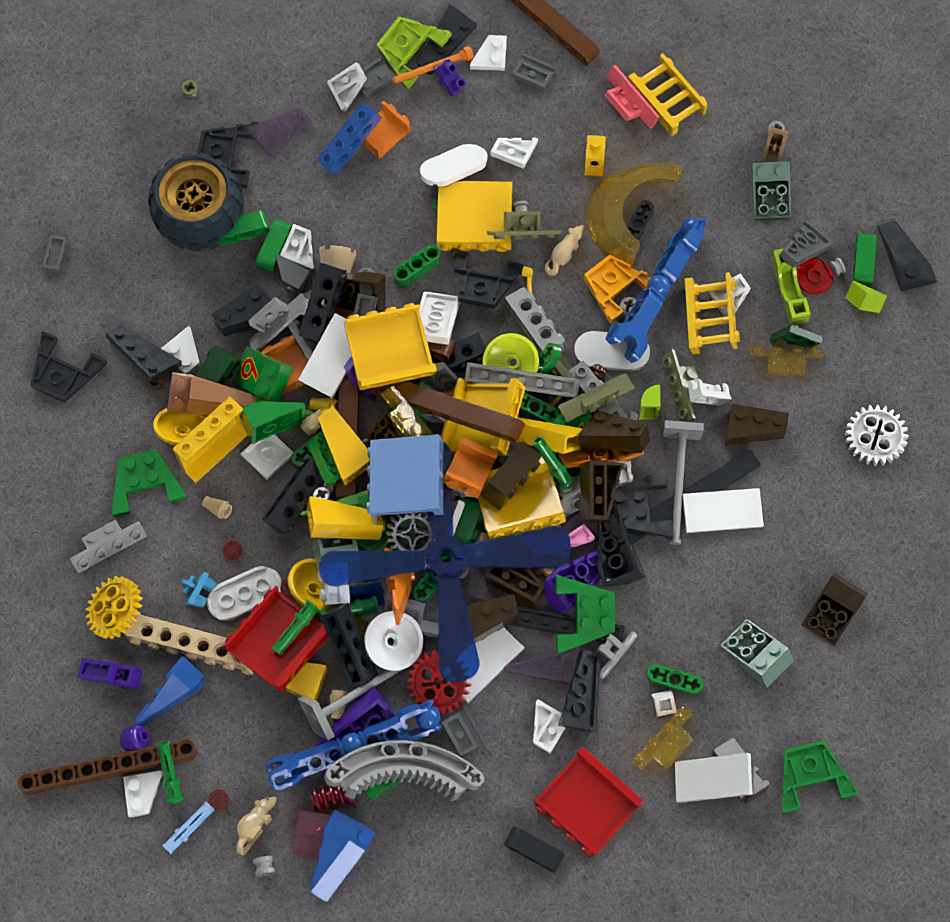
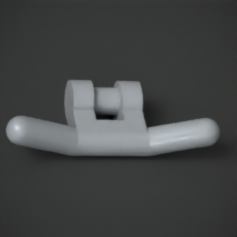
M631 632L623 643L612 634H609L604 645L601 644L597 650L609 659L600 670L601 679L607 676L637 638L636 632ZM612 646H615L616 649L612 653L610 649Z

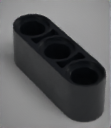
M515 826L512 827L504 842L507 848L553 873L556 872L565 855L560 850Z

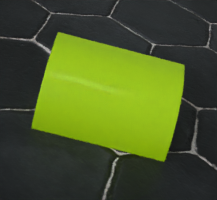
M654 385L644 392L641 399L639 419L659 418L661 407L660 385Z

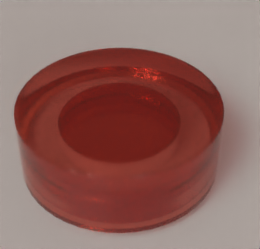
M214 790L209 795L208 801L214 810L220 811L228 806L229 796L223 790Z

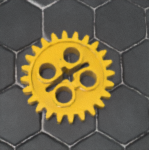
M115 576L113 580L108 578L107 583L102 582L101 589L96 587L97 593H92L93 600L88 601L91 606L86 608L90 612L86 615V618L89 619L87 625L91 626L90 630L94 634L105 639H114V636L119 638L121 632L126 634L127 627L132 629L131 622H137L135 616L141 614L137 610L142 607L138 603L143 599V597L139 596L141 590L137 589L138 585L123 576L120 578Z

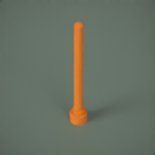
M470 46L463 47L455 55L395 76L393 83L398 84L435 70L434 68L442 64L446 59H450L451 62L459 60L470 61L474 59L473 51Z

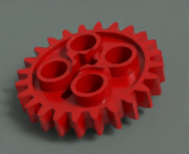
M433 650L432 656L426 652L424 653L425 659L421 656L418 657L420 664L416 662L412 664L416 669L409 670L413 677L407 678L408 681L412 682L407 688L414 691L410 696L416 695L417 698L414 703L420 701L422 704L428 700H433L432 706L436 707L439 711L441 709L443 715L447 713V708L450 712H453L454 706L457 708L461 707L459 701H466L463 695L470 694L466 688L472 686V684L467 683L471 676L465 674L469 668H462L465 661L458 663V655L451 658V651L445 655L444 650H440L438 655L437 651ZM444 666L451 668L452 673L450 676L444 674ZM425 669L431 670V679L425 677ZM450 678H456L455 682H446L442 685H422L425 682H434L438 679L446 680ZM448 685L454 687V695L447 693L446 688ZM429 688L433 689L436 693L434 699L430 698L427 694Z

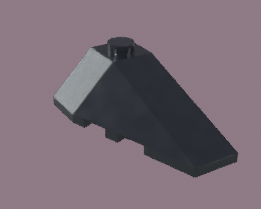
M896 220L878 225L901 292L937 283L931 264Z
M613 502L608 520L597 523L598 571L604 587L628 585L646 577L618 507Z

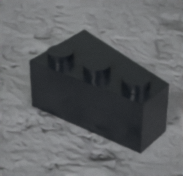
M257 283L212 313L214 323L224 336L247 330V328L252 327L249 324V320L269 303L271 299Z

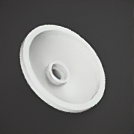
M393 611L384 612L376 616L368 625L364 637L365 649L370 659L377 666L390 671L402 670L412 665L418 659L423 646L422 632L417 622L408 614L404 613L400 625H396ZM389 638L393 640L392 645H389L387 642Z

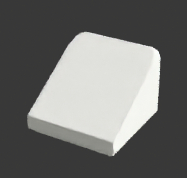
M671 690L651 694L657 717L676 713L674 696Z

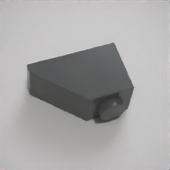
M278 254L276 258L284 289L292 295L301 294L311 280L310 271Z

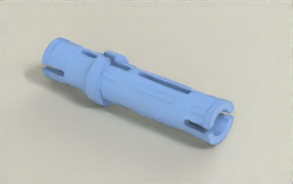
M205 801L179 829L177 828L174 831V835L162 846L172 854L183 841L186 842L188 840L187 837L215 810Z

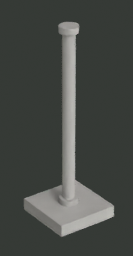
M665 420L662 437L678 438L672 525L673 539L669 540V543L673 545L681 544L679 536L686 439L701 440L704 423Z
M386 670L367 684L361 685L321 709L317 701L305 695L297 700L313 732L326 740H330L335 735L326 719L327 715L401 670Z

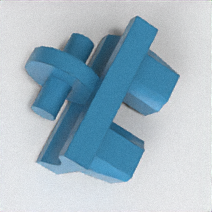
M201 573L196 584H193L196 579L193 575L190 576L189 580L182 579L181 584L185 586L182 593L187 595L192 590L185 605L189 607L193 605L201 609L204 607L207 598L199 594L201 589L212 592L216 582L208 577V573Z

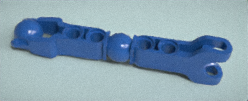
M689 217L682 222L680 229L668 241L669 245L657 264L655 272L652 274L653 277L648 280L647 288L639 295L625 321L612 325L605 339L610 345L618 344L623 339L625 340L627 349L624 356L630 363L638 361L648 347L646 333L660 310L665 296L669 293L671 284H674L692 253L698 249L706 225L704 218Z
M428 700L420 705L414 704L401 708L397 711L396 716L369 726L362 732L358 731L359 734L348 733L341 741L338 738L337 741H329L295 754H283L267 761L265 766L266 773L269 776V783L275 790H282L295 785L303 777L329 768L343 756L361 747L385 741H417L428 736L430 732L439 731L442 728L439 725L440 712L436 707L432 706L434 701ZM416 715V723L419 728L407 731L408 725L405 723V720ZM389 729H395L392 734H386ZM370 736H376L373 741H367ZM332 750H338L337 754L329 755ZM319 757L317 762H310L312 758ZM273 765H279V766H280L279 768H277V769H275V770H273V771L271 770V767H272ZM284 777L283 781L280 783L274 781L275 779Z

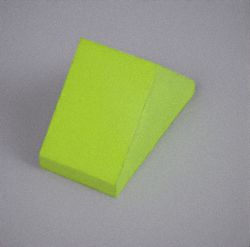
M852 281L845 298L859 310L880 313L887 295Z

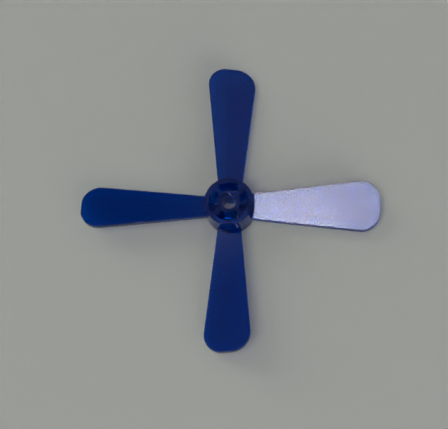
M443 442L444 479L452 462L451 450L445 442ZM443 483V515H435L433 511L427 512L433 540L427 546L426 551H331L321 557L319 573L321 580L325 584L339 587L426 570L433 579L438 581L439 673L444 680L455 683L473 678L480 666L459 579L464 568L556 569L567 564L569 561L571 543L568 533L563 528L551 526L463 545L460 540L453 537L452 489ZM447 556L451 561L444 563L440 558Z

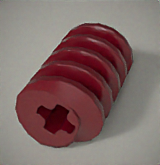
M322 785L319 792L316 791L315 787H312L311 790L314 813L316 807H318L320 812H323L324 805L328 810H331L332 804L338 809L340 802L344 807H347L348 801L354 806V799L346 797V791L340 785L336 786L335 789L328 785L326 791Z

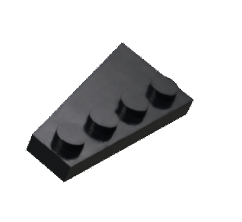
M449 4L436 28L451 32V37L443 47H440L430 39L417 61V66L422 67L449 57L476 29L477 23ZM435 70L430 71V72H427V73H428L429 75H432V74L435 72Z
M123 325L106 332V338L150 382L182 366L180 359Z
M586 650L580 651L558 726L588 732L597 731L601 653Z

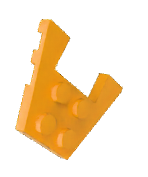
M612 255L603 259L585 273L583 277L610 324L621 317L624 312L612 299L634 282L643 289L647 288L648 280L651 278L647 276L646 272L642 270L639 272L631 268L630 264Z

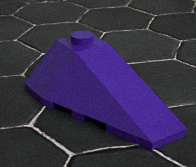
M597 550L556 568L544 580L546 600L556 613L570 611L575 606V593L556 594L555 575L594 586L601 579L598 571L599 552Z
M373 686L357 698L334 723L331 729L335 736L330 740L322 737L315 746L329 741H337L338 738L341 741L348 733L359 734L358 731L362 732L365 728L396 716L385 698ZM389 729V730L386 732V734H388L389 732H391L393 729ZM332 750L329 755L337 754L338 750Z

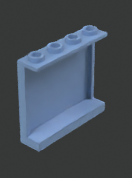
M440 435L371 440V446L368 447L370 465L367 467L368 476L370 477V484H367V492L370 495V502H367L368 514L374 520H377L379 515L431 511L435 515H443V440Z

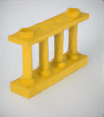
M661 54L658 67L643 77H638L633 73L628 76V80L660 116L658 121L673 136L678 132L679 122L693 112L699 110L703 115L706 114L707 101L704 97H700L674 67L672 60ZM663 71H666L671 77L654 90H649L645 86V83ZM674 84H677L682 90L665 103H660L656 99V96ZM685 97L691 100L693 104L675 117L668 113L667 109Z
M727 272L725 282L704 285L695 284L693 278H685L689 349L692 354H700V347H703L705 344L730 341L733 349H738L737 342H740L739 331H736L733 291L736 290L735 278L732 279L730 273ZM727 289V299L707 302L697 301V295L701 292ZM728 306V316L703 320L698 318V312L701 310ZM729 324L730 334L708 337L699 336V330L702 327Z

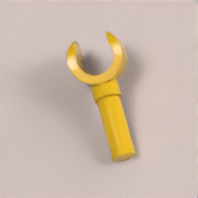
M523 267L522 277L527 278V292H532L533 270L530 267Z

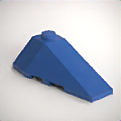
M182 656L166 675L168 679L166 684L157 688L154 701H149L134 721V724L145 726L193 695L196 691L199 692L205 685L204 675Z
M334 810L323 830L322 846L319 847V859L317 866L314 868L309 892L327 902L365 852L375 832Z

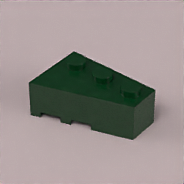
M215 345L207 353L205 362L197 368L195 376L222 385L226 378L231 379L234 376L231 372L238 364L240 365L242 359L229 350Z

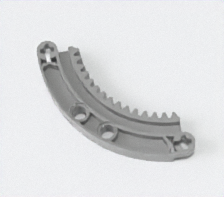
M405 740L378 742L356 749L331 765L324 776L325 782L329 786L336 787L340 785L346 791L345 796L352 799L355 798L356 794H361L362 790L366 791L368 786L372 788L375 783L380 785L382 780L388 783L389 779L395 782L398 778L400 782H403L404 778H406L408 783L412 779H414L415 784H418L421 780L423 786L430 783V789L436 786L438 793L444 790V796L451 795L450 801L452 802L458 800L467 788L478 790L484 782L482 772L460 756L431 744ZM335 773H337L338 777L332 779L331 774L334 775ZM476 777L478 780L473 783L471 779Z

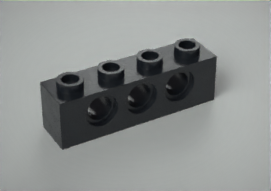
M320 263L299 336L317 342L320 341L336 313V304L341 300L342 294L340 291L342 285L346 283L347 270ZM331 280L333 287L328 290L327 283ZM323 299L327 300V306L325 308H323L321 305ZM320 316L322 323L320 326H317L316 319Z
M479 332L455 342L449 359L455 361L453 364H447L446 361L432 359V363L444 362L453 373L457 371L463 372L467 369V363H483L486 346ZM465 352L471 353V355L468 357L463 356L462 354Z
M305 458L262 519L278 533H288L295 525L293 523L295 519L300 517V514L305 511V505L309 501V496L313 497L314 491L325 483L313 458ZM307 476L311 479V484L309 486H307L305 483V479ZM296 492L300 494V499L298 502L294 499V494ZM285 507H287L289 510V515L287 517H285L283 514V510Z
M345 603L332 607L320 615L350 687L365 685L378 676L373 661L366 652L364 640L349 604Z

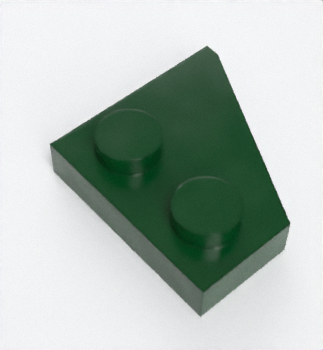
M794 324L771 334L770 342L776 343L777 340L784 339L788 340V345L813 348L822 343V336L815 334L814 331L801 329L798 325Z

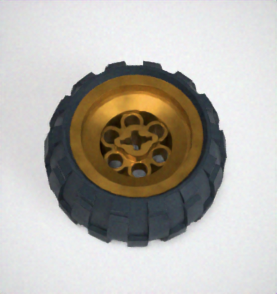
M190 152L182 154L180 158L168 160L165 162L164 168L157 171L152 180L151 188H149V212L156 229L164 238H168L169 242L182 249L187 247L191 251H202L203 248L210 247V249L219 247V239L235 227V224L244 212V197L237 176L232 173L225 163L219 159L214 160L208 154L192 155Z

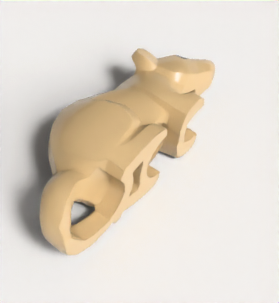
M583 225L576 226L573 229L569 228V234L555 246L550 260L545 265V272L549 276L557 275L559 265H565L572 258L573 250L578 248V240L582 236ZM551 261L553 263V269H549L548 267Z
M276 797L264 798L260 801L256 800L255 808L240 819L237 826L239 836L237 843L238 854L245 855L262 834L263 830L261 828L263 823L266 825L270 823L272 818L267 813L275 805Z

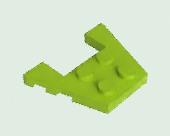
M398 17L377 43V46L397 75L412 71L405 65L426 38L443 47L452 34L447 30L443 31L434 26H426L420 24V22ZM418 76L403 81L406 88L409 89Z

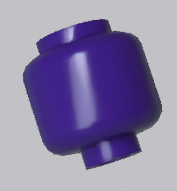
M142 725L125 728L120 734V744L126 752L146 748L149 745V733Z

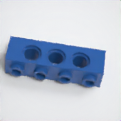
M361 103L316 160L329 172L337 175L382 117L370 106Z

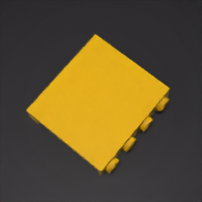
M456 181L446 186H438L437 247L443 251L478 249L482 252L488 250L505 252L511 250V236H505V239H494V236L487 235V231L504 230V212H512V182Z
M409 303L400 309L390 307L385 309V312L371 311L366 313L365 316L351 315L347 317L344 322V328L359 390L431 376L436 373V365L432 363L419 311L421 308L420 304Z
M458 378L453 397L517 418L526 387L517 378H510L509 384L466 383L462 378ZM448 420L444 423L441 435L443 451L447 454H456L463 437L498 452L497 456H506L510 441Z
M230 396L173 448L182 471L195 484L248 436L240 417L243 408Z
M542 457L539 461L541 465L535 473L531 472L528 475L530 478L523 487L519 486L516 495L511 500H508L500 511L482 497L488 481L499 469L490 471L478 497L490 542L502 541L505 538L520 536L527 532L539 531L542 528L557 526L566 522L553 476H551L550 468Z

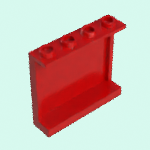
M275 586L272 590L269 589L265 593L264 600L260 604H256L252 608L251 615L239 623L237 631L234 634L231 633L226 638L224 646L229 654L278 692L282 693L329 636L324 624L322 625L315 618H312L310 625L305 626L282 655L271 647L295 619L296 612L299 613L301 611L299 606L280 593L278 587Z
M582 746L571 762L541 795L534 799V804L536 805L534 808L541 815H548L551 818L549 820L550 823L557 829L561 827L566 832L564 835L571 842L574 843L576 841L581 845L580 850L589 857L591 854L595 857L642 805L643 800Z

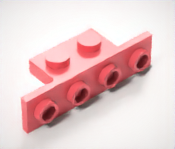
M613 65L606 78L615 88L608 90L604 96L626 121L640 117L649 129H652L660 116L616 65Z

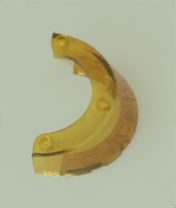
M667 162L644 163L617 170L605 177L595 187L587 204V227L591 238H593L598 248L605 255H612L630 264L631 268H634L640 243L629 232L624 223L622 209L625 199L634 188L641 184H650L658 187L662 180L681 183L685 167Z

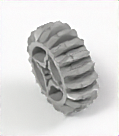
M422 512L397 514L398 519L394 516L391 517L394 524H387V527L392 530H387L386 535L392 536L387 539L388 543L394 542L390 548L395 549L398 547L396 554L399 555L403 551V558H406L409 553L410 558L414 559V554L417 553L418 558H422V551L426 555L429 554L427 547L432 550L434 549V545L431 542H438V539L433 536L439 535V531L433 530L438 527L437 523L431 524L435 518L432 516L427 519L429 512H425L423 515L421 514ZM410 518L408 527L397 530L402 521ZM416 519L423 521L429 530L417 527ZM412 524L414 526L415 532L418 533L415 534V537H413V542L410 533H407L408 531L410 532V529H412ZM397 536L407 538L409 540V547L400 543ZM428 536L422 545L415 547L417 539Z

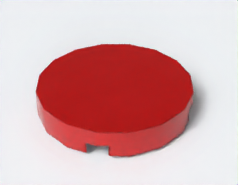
M812 258L800 264L797 269L799 287L804 292L817 295L824 293L830 288L834 274L827 262Z

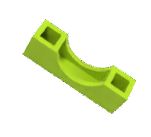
M783 249L773 250L771 262L789 325L806 324L809 322L811 313L807 299L802 295L799 287L796 267L793 268L786 264L784 259L779 256Z

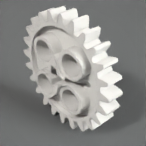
M869 405L867 411L862 407L860 410L861 414L856 411L854 417H850V423L846 426L848 430L845 432V436H848L845 442L851 443L848 449H855L853 456L859 454V461L865 458L867 465L870 461H873L874 466L877 465L878 461L884 466L886 460L892 463L893 457L898 459L899 453L902 454L904 452L903 447L907 445V442L904 440H907L909 435L904 434L908 428L902 427L905 421H898L900 414L894 416L893 409L887 412V406L880 410L879 405L875 409ZM881 420L882 426L878 434V439L876 441L874 450H871V445L875 437V432L877 430L879 421ZM866 421L873 422L874 426H868ZM884 427H890L893 432H887ZM866 438L869 443L865 444L860 439ZM879 444L886 445L888 449H881Z

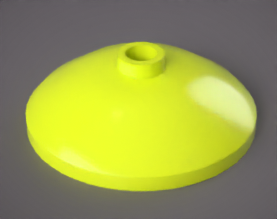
M507 333L496 337L489 343L484 352L483 365L537 373L539 369V354L534 344L526 337L515 333ZM512 359H515L517 362L515 366L511 365Z

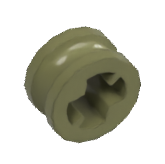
M193 80L183 82L181 87L183 95L187 98H193L198 94L197 83ZM190 86H192L193 89H191L190 92H188L187 89H189Z

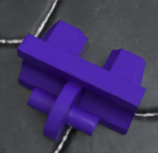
M446 59L442 64L434 68L440 78L438 80L439 84L445 86L450 96H454L467 84L464 78H461L457 73L456 64L451 62L450 59Z

